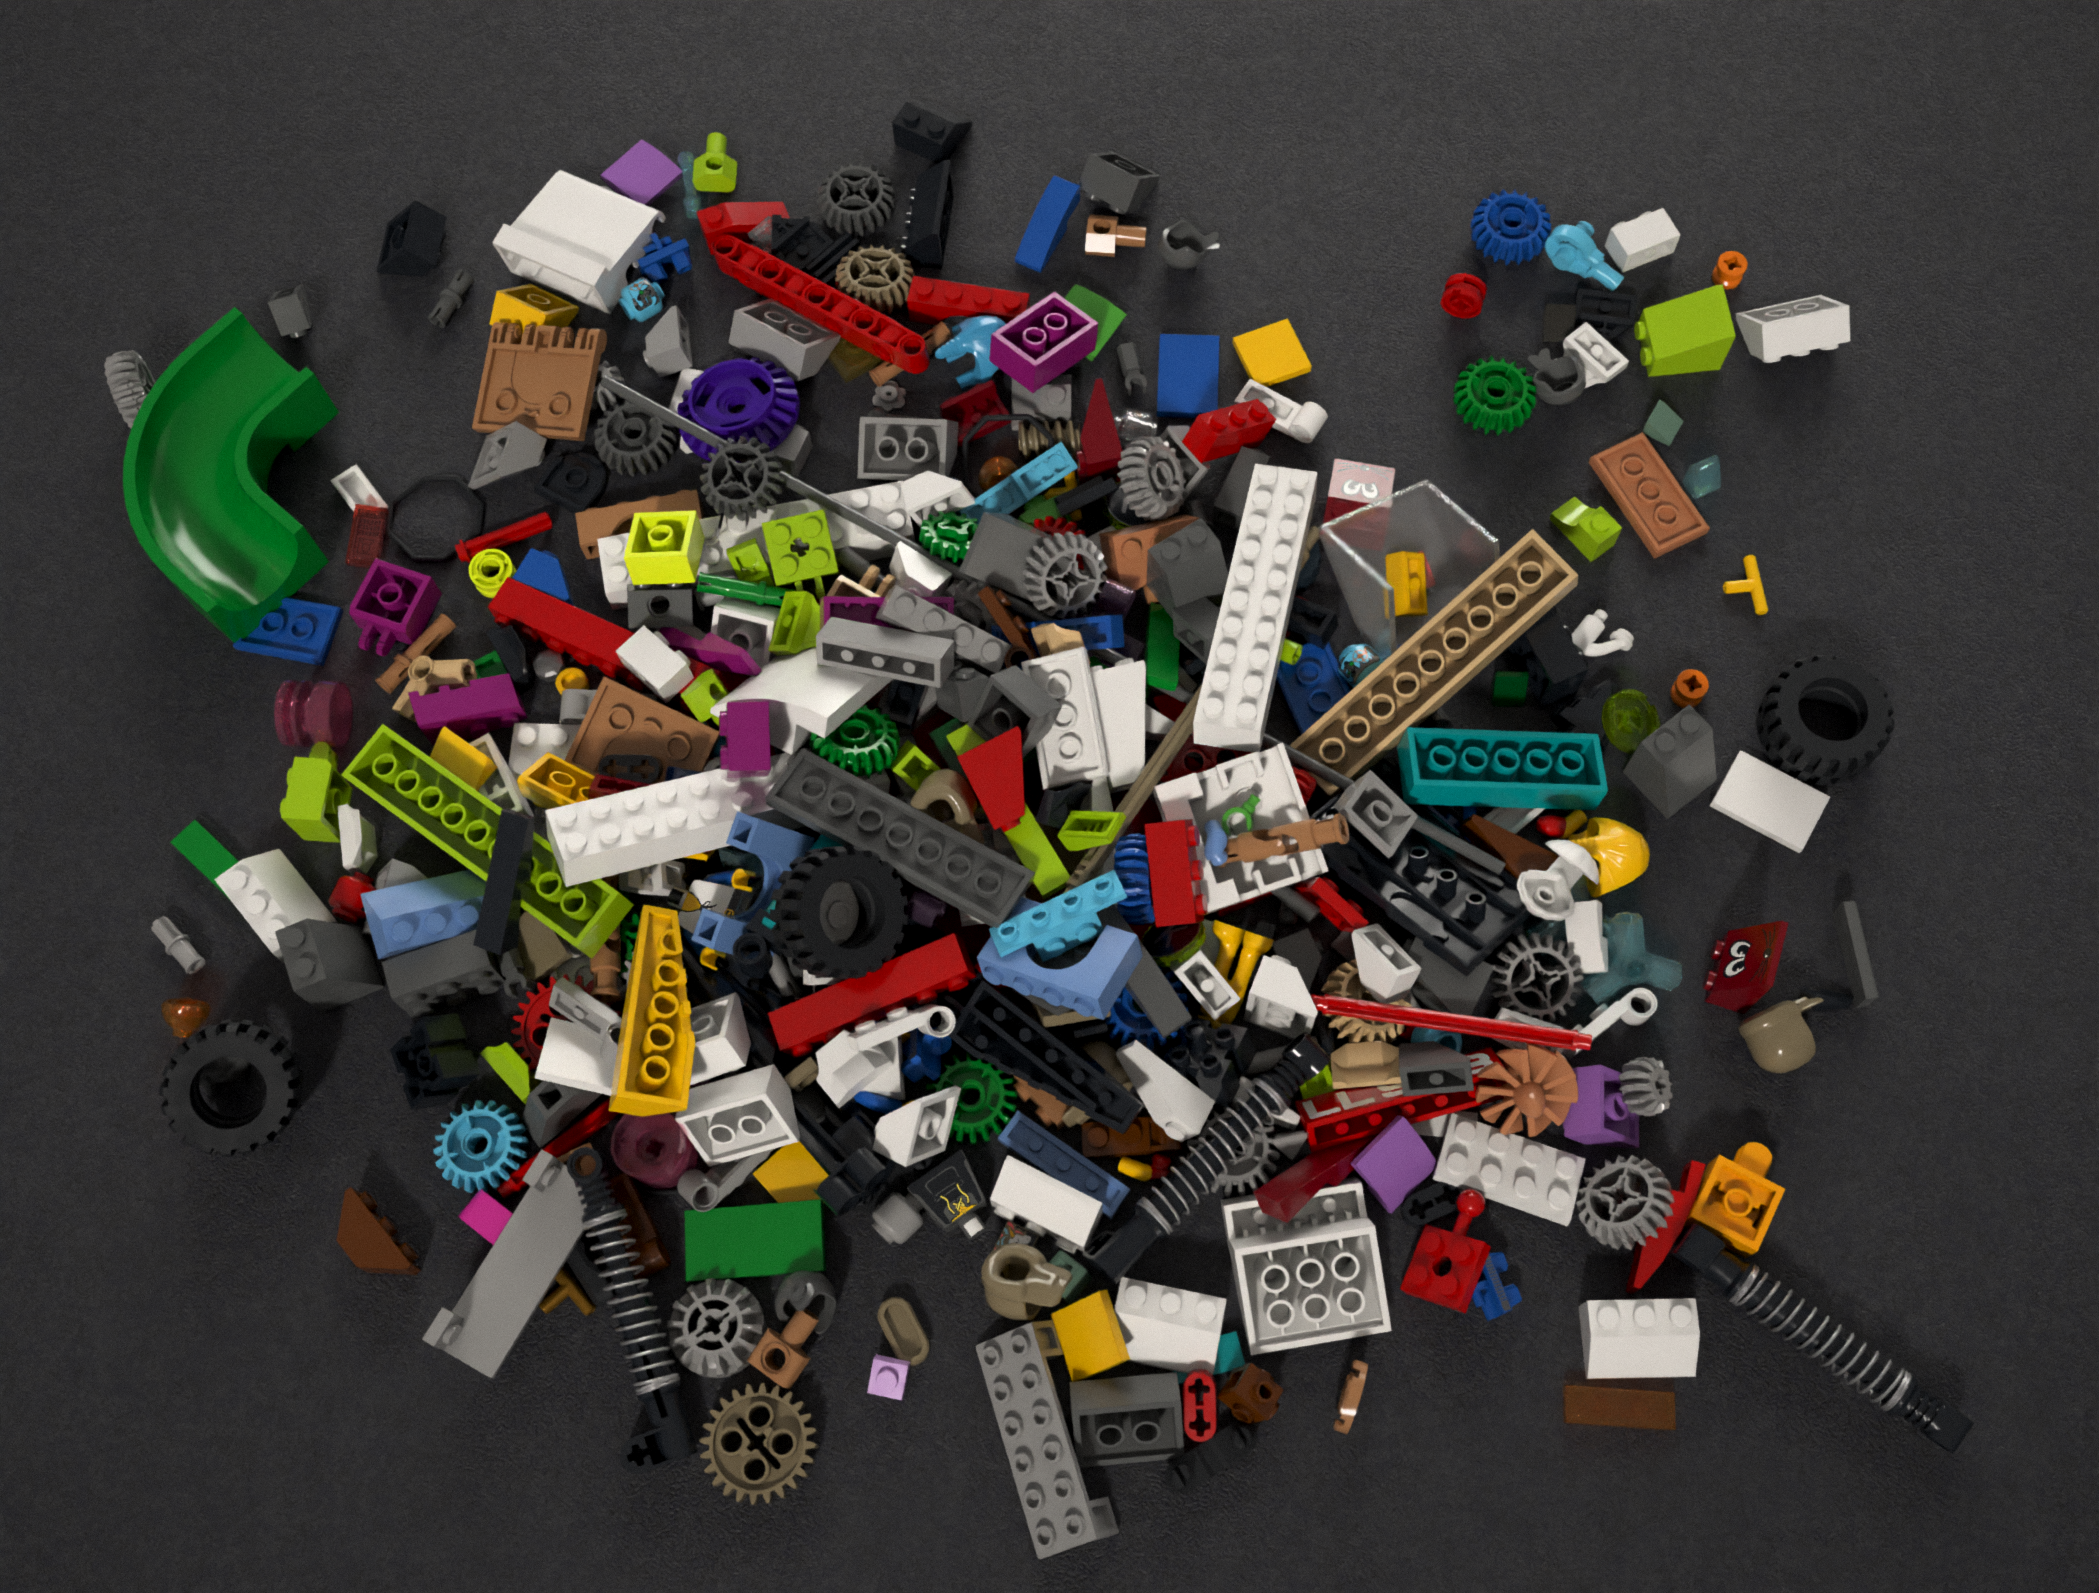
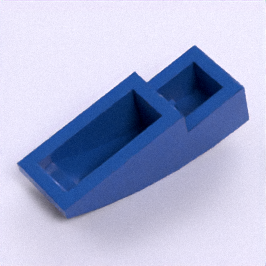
M1055 175L1053 176L1025 231L1015 257L1016 263L1037 272H1042L1065 234L1067 221L1080 201L1079 185Z

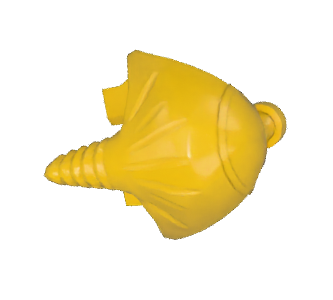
M1601 817L1589 819L1587 830L1579 834H1571L1568 837L1569 841L1584 847L1592 858L1599 862L1598 885L1583 874L1572 887L1590 892L1592 897L1597 898L1627 885L1641 876L1648 868L1650 850L1647 841L1640 832L1616 820Z

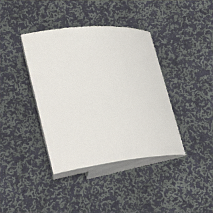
M816 647L802 650L795 655L774 657L761 668L762 671L757 676H750L711 707L710 713L719 717L720 711H726L727 702H769L770 744L793 755L810 740L811 732L825 739L893 679L817 664Z
M1357 1177L1346 1178L1337 1187L1326 1183L1288 1223L1262 1213L1254 1194L1220 1200L1235 1285L1251 1355L1392 1331L1376 1228L1367 1217L1362 1182Z

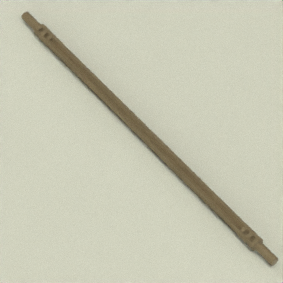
M1312 526L1308 531L1300 571L1310 558L1309 552L1322 534V531L1316 526ZM1202 683L1114 811L1123 812L1126 815V819L1113 842L1089 848L1066 882L1064 893L1094 879L1117 845L1119 838L1123 836L1154 790V786L1158 784L1193 732V720Z

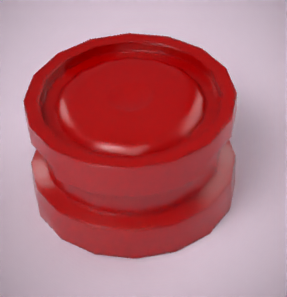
M1466 273L1451 275L1447 279L1445 291L1442 295V308L1455 317H1476L1481 313L1483 300L1487 292L1486 284L1474 275Z

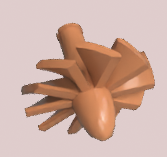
M1527 1043V1050H1500L1497 1052V1055L1504 1060L1503 1064L1506 1066V1069L1498 1062H1495L1479 1071L1477 1076L1480 1078L1499 1079L1508 1082L1499 1087L1479 1085L1475 1092L1477 1103L1495 1095L1504 1096L1500 1103L1480 1111L1482 1117L1490 1123H1495L1504 1109L1514 1105L1513 1110L1499 1129V1132L1505 1135L1523 1130L1522 1113L1527 1118L1529 1137L1537 1136L1552 1121L1559 1126L1564 1122L1571 1103H1577L1578 1086L1575 1072L1567 1059L1558 1050H1555L1553 1053L1538 1044Z

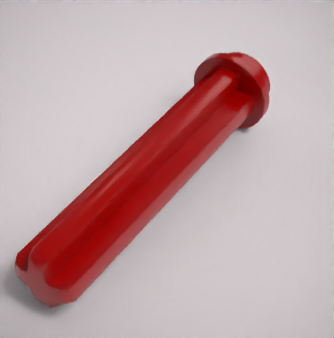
M543 512L466 542L461 539L459 540L460 543L454 546L460 561H468L470 563L471 559L483 550L499 549L549 530L553 527L549 514Z

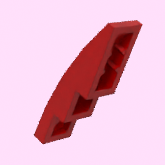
M1691 1160L1683 1167L1678 1191H1670L1674 1196L1675 1202L1669 1205L1672 1208L1673 1215L1664 1217L1668 1228L1658 1227L1656 1229L1658 1239L1651 1237V1235L1646 1237V1247L1640 1245L1637 1241L1626 1287L1627 1293L1633 1294L1641 1289L1664 1261L1681 1233L1692 1209L1706 1164Z

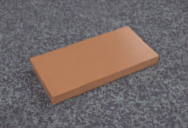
M1643 432L1590 457L1589 464L1654 559L1708 533L1710 527Z

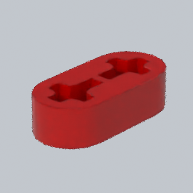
M1195 1369L1188 1373L1183 1385L1184 1429L1189 1438L1198 1442L1207 1441L1212 1438L1217 1427L1216 1381L1214 1376L1205 1369ZM1198 1378L1202 1379L1203 1385L1209 1386L1204 1391L1203 1401H1197L1196 1389L1190 1388ZM1197 1409H1203L1204 1421L1211 1424L1206 1425L1203 1432L1198 1431L1197 1425L1191 1424V1422L1196 1421Z

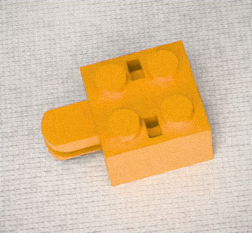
M1749 1142L1738 1149L1733 1161L1718 1155L1709 1162L1702 1176L1697 1197L1684 1226L1687 1227L1693 1223L1702 1226L1726 1244L1725 1248L1744 1258L1758 1252L1785 1191V1188L1765 1179L1772 1163V1154L1769 1149L1763 1144Z

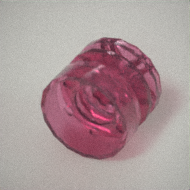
M296 680L284 681L277 692L274 709L275 729L282 745L287 747H296L297 745L309 747L313 743L323 741L329 744L330 748H342L345 746L350 737L353 720L352 698L347 685L341 681H319L315 685L308 680H302L301 682Z
M671 1113L644 1117L625 1114L616 1124L611 1137V1154L616 1166L630 1177L658 1189L677 1185L680 1177L685 1172L694 1169L699 1156L697 1149Z

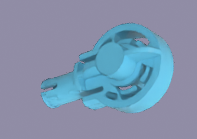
M1580 221L1576 227L1566 224L1557 226L1545 241V250L1553 265L1559 270L1579 274L1584 279L1592 276L1613 292L1625 276L1615 271L1603 261L1605 254L1596 248V244L1591 238L1594 234L1593 226L1585 221Z

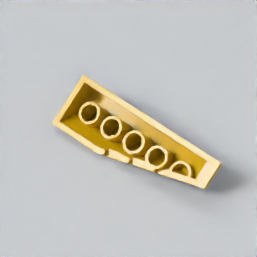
M547 752L519 775L517 783L523 797L531 800L538 807L553 809L593 799L588 797V791L595 776ZM716 849L683 858L707 861Z
M645 904L642 907L623 1009L608 1111L644 1117L685 1111L687 1109L695 1036L691 1028L690 1001L687 999L686 970L683 969L681 954L683 948L678 911Z

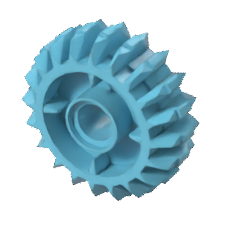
M476 1100L473 1110L468 1104H462L463 1113L461 1115L455 1111L450 1112L453 1121L450 1124L441 1122V1127L446 1130L445 1134L435 1135V1140L442 1143V1145L433 1149V1153L441 1157L435 1162L436 1166L439 1169H445L442 1177L446 1180L452 1179V1185L457 1189L464 1185V1190L468 1193H472L476 1187L478 1191L482 1189L484 1192H487L489 1183L497 1190L496 1188L500 1185L499 1179L503 1178L508 1181L510 1179L508 1172L512 1168L514 1170L520 1168V1165L516 1162L517 1158L524 1159L527 1157V1153L519 1149L529 1144L528 1139L521 1136L526 1131V1128L523 1124H517L520 1117L516 1113L509 1114L510 1108L506 1105H501L498 1108V1104L492 1100L486 1106L481 1100ZM483 1139H487L486 1149L479 1154H475L476 1144Z

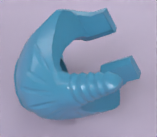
M976 316L959 322L952 327L954 339H950L949 342H946L945 345H942L941 348L935 351V357L937 359L946 358L948 364L961 358L967 352L974 355L975 368L956 377L962 391L976 384L988 382L999 369L989 361L991 334L1006 323L996 316Z

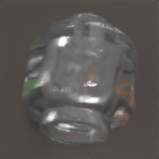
M1126 408L1122 412L1121 417L1116 415L1114 417L1121 447L1125 448L1126 445L1141 437H1155L1157 423L1153 422V416L1149 413Z

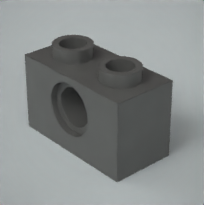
M691 583L627 584L629 628H641L643 625L646 628L693 627ZM656 596H664L668 599L669 604L663 609H658L651 604V601Z

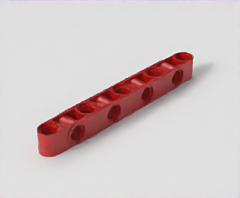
M719 235L711 243V249L719 269L748 288L793 309L840 334L841 338L909 373L919 374L928 368L930 359L924 339L897 321L732 235Z

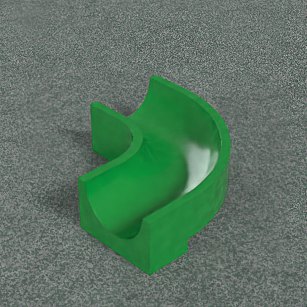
M235 307L188 346L155 382L134 420L123 462L125 505L131 526L139 543L153 563L196 610L233 643H236L240 638L244 640L259 626L260 620L267 613L275 612L282 605L281 601L284 598H290L329 562L306 529L269 497L268 477L275 458L286 445L296 452L339 413L315 374L307 367L300 372L291 367L264 341L245 316Z

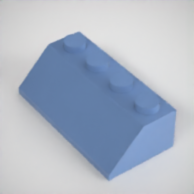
M465 870L362 893L361 899L378 959L415 951L476 930L486 881L471 870Z

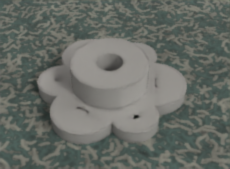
M888 381L884 386L876 387V395L872 399L875 407H881L887 412H891L893 409L899 410L905 406L904 397L906 396V391L904 388H899L895 381Z

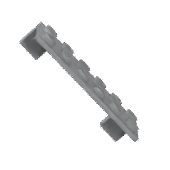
M542 1149L522 1179L530 1188L453 1311L442 1307L422 1339L490 1378H494L585 1231L581 1218L584 1215L583 1209L587 1206L586 1204L581 1205L580 1200L584 1199V1197H579L577 1193L581 1190V1187H575L574 1180L567 1171V1165L561 1163L553 1155Z
M1053 1320L1030 1322L978 1344L976 1351L1038 1559L1047 1558L1082 1544L1118 1534L1119 1530L1109 1498L1104 1497L1089 1501L1047 1360L1063 1355Z

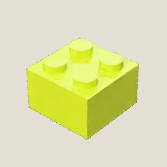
M696 510L634 513L624 554V560L633 585L696 582L705 540Z

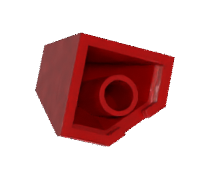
M1016 726L957 756L993 829L996 830L1001 827L1003 832L1021 824L1019 817L1025 815L1021 730Z

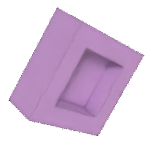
M876 1354L873 1358L867 1393L902 1401L905 1395L910 1361Z

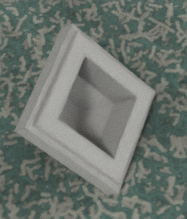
M1297 1129L1270 1135L1267 1138H1273V1146L1293 1160L1307 1139V1133Z

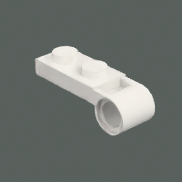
M1252 379L1248 380L1234 401V405L1258 399L1267 406L1268 411L1277 419L1272 428L1303 443H1311L1328 418L1326 411L1318 404L1305 402L1301 406Z
M1635 988L1610 1007L1603 1003L1589 1015L1593 1020L1585 1028L1578 1024L1572 1031L1578 1030V1033L1592 1035L1593 1041L1620 1018L1629 1025H1641L1656 1011L1657 999L1650 990ZM1631 1001H1639L1644 1006L1645 1013L1636 1012L1631 1006ZM1565 1048L1563 1053L1571 1060L1583 1049L1572 1051Z
M926 1004L914 1010H907L906 1007H901L886 1014L888 1019L876 1024L874 1020H870L855 1027L856 1032L847 1035V1039L851 1049L861 1052L916 1028L927 1035L939 1038L946 1037L953 1031L956 1020L949 1008L936 1004ZM938 1011L941 1015V1023L933 1030L930 1026V1017Z

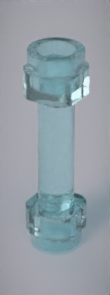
M682 152L677 156L678 167L683 171L686 195L683 199L685 215L690 219H697L696 212L703 210L701 199L697 196V190L692 182L695 157L691 152Z

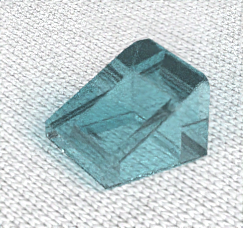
M1713 455L1690 466L1683 483L1694 499L1720 488V458L1718 455Z

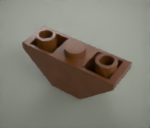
M352 1187L348 1188L344 1193L336 1241L355 1266L368 1273L417 1275L421 1271L415 1262L419 1258L407 1242L401 1245L394 1236L398 1233V1229L386 1216L382 1219L374 1210L378 1207L374 1198L367 1191L360 1193Z

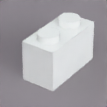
M1661 208L1654 212H1645L1631 221H1622L1614 225L1610 229L1605 247L1621 273L1674 253L1680 233L1664 208Z
M643 625L616 650V653L623 666L667 704L694 678L689 668L691 662L680 650L672 651L668 647L670 645L660 632L655 631L652 633Z

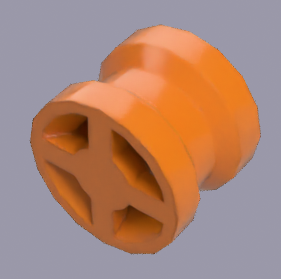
M1726 251L1721 254L1712 272L1713 282L1716 285L1723 284L1724 289L1727 290L1737 287L1747 270V259L1736 251Z
M1695 669L1681 672L1670 690L1673 702L1682 708L1687 707L1689 704L1692 708L1696 707L1709 688L1707 677Z

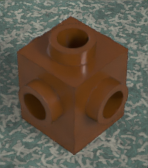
M1250 1362L1233 1369L1217 1398L1232 1409V1414L1238 1420L1253 1424L1263 1420L1267 1421L1274 1416L1279 1408L1277 1401L1284 1389L1274 1382V1378L1270 1373L1257 1368Z

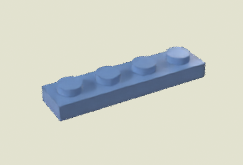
M1019 1111L1016 1112L998 1137L1000 1143L1043 1173L1102 1202L1103 1215L1110 1220L1131 1192L1130 1188Z

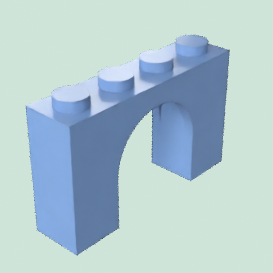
M737 811L726 844L756 854L759 857L764 869L762 890L754 904L738 915H726L702 908L691 940L713 950L733 955L735 941L741 935L749 933L746 928L747 924L759 908L765 911L772 901L773 890L780 889L782 884L778 882V879L782 872L792 871L789 867L790 863L797 857H804L805 852L809 851L815 838ZM754 951L750 953L747 959L756 958L760 952Z
M1022 897L1007 920L1042 903ZM1106 925L1089 954L1082 961L1068 968L1047 969L1035 964L1033 959L1037 950L1033 943L1000 957L992 936H990L977 956V960L983 977L991 984H1002L1014 988L1022 995L1028 996L1031 994L1044 999L1051 1005H1062L1074 1009L1082 1016H1094L1104 1020L1143 957L1138 935Z

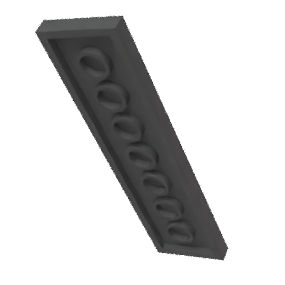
M804 748L801 749L765 797L767 805L840 845L862 847L864 851L871 850L879 854L880 861H888L894 868L892 873L991 927L999 928L1009 918L1034 880L1035 872Z

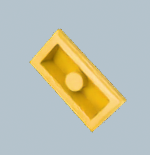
M1400 551L1387 554L1385 561L1389 616H1428L1424 553Z
M445 726L440 731L430 758L476 791L481 788L498 768L489 757Z

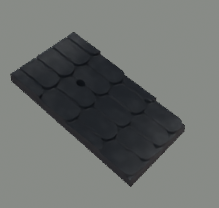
M1373 765L1354 780H1358L1371 770L1403 801L1402 788ZM1344 790L1314 813L1310 819L1321 821L1334 818V815L1339 813L1334 808V805ZM1407 804L1418 816L1473 845L1424 805ZM1348 821L1349 842L1347 844L1334 842L1321 845V851L1326 864L1338 872L1339 878L1383 908L1388 917L1422 940L1423 946L1466 977L1531 914L1520 899L1517 890L1518 879L1507 870L1503 869L1501 874L1498 875L1412 827L1390 858L1386 857Z

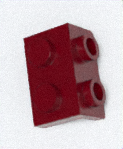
M993 380L976 384L971 390L959 396H952L939 406L941 419L958 422V448L962 447L964 437L984 416L1009 414L997 395L996 384ZM987 421L968 443L1011 423V421Z

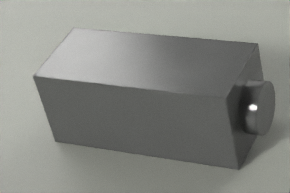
M1241 447L1213 506L1212 521L1239 531L1255 464L1269 465L1271 456L1265 455L1259 449Z

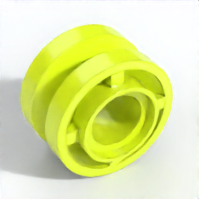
M486 549L479 552L473 557L469 565V576L477 590L488 598H494L506 578H512L517 571L509 556L498 549ZM500 570L496 576L487 577L490 572Z

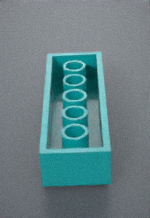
M1407 727L1397 746L1403 801L1405 804L1596 810L1608 792L1598 734Z

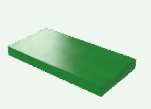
M821 1199L713 1208L707 1212H699L697 1210L684 1211L686 1282L705 1281V1279L709 1278L724 1280L787 1275L800 1270L826 1271L823 1200Z

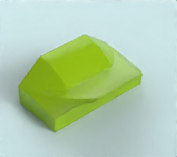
M807 591L785 592L768 649L769 652L777 656L795 655L802 650L816 647V635L820 631V605L816 602L813 594Z
M507 1042L496 1047L487 1046L480 1054L526 1104L528 1094L541 1083V1080L535 1079L536 1072L534 1070L529 1071L528 1063L522 1060L520 1055Z

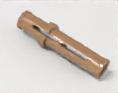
M939 322L932 329L920 335L926 343L929 356L932 354L931 351L952 338L949 329L943 322ZM884 361L873 370H870L869 375L877 386L882 387L883 384L904 370L890 362Z
M441 613L406 651L394 657L395 662L375 680L377 684L387 693L391 694L408 676V668L412 661L419 656H428L456 628L454 622Z

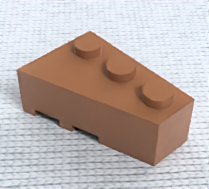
M1184 514L1160 521L1157 520L1100 533L1101 549L1105 556L1103 561L1108 567L1105 573L1108 580L1109 595L1124 599L1146 585L1148 549L1198 520L1199 517Z

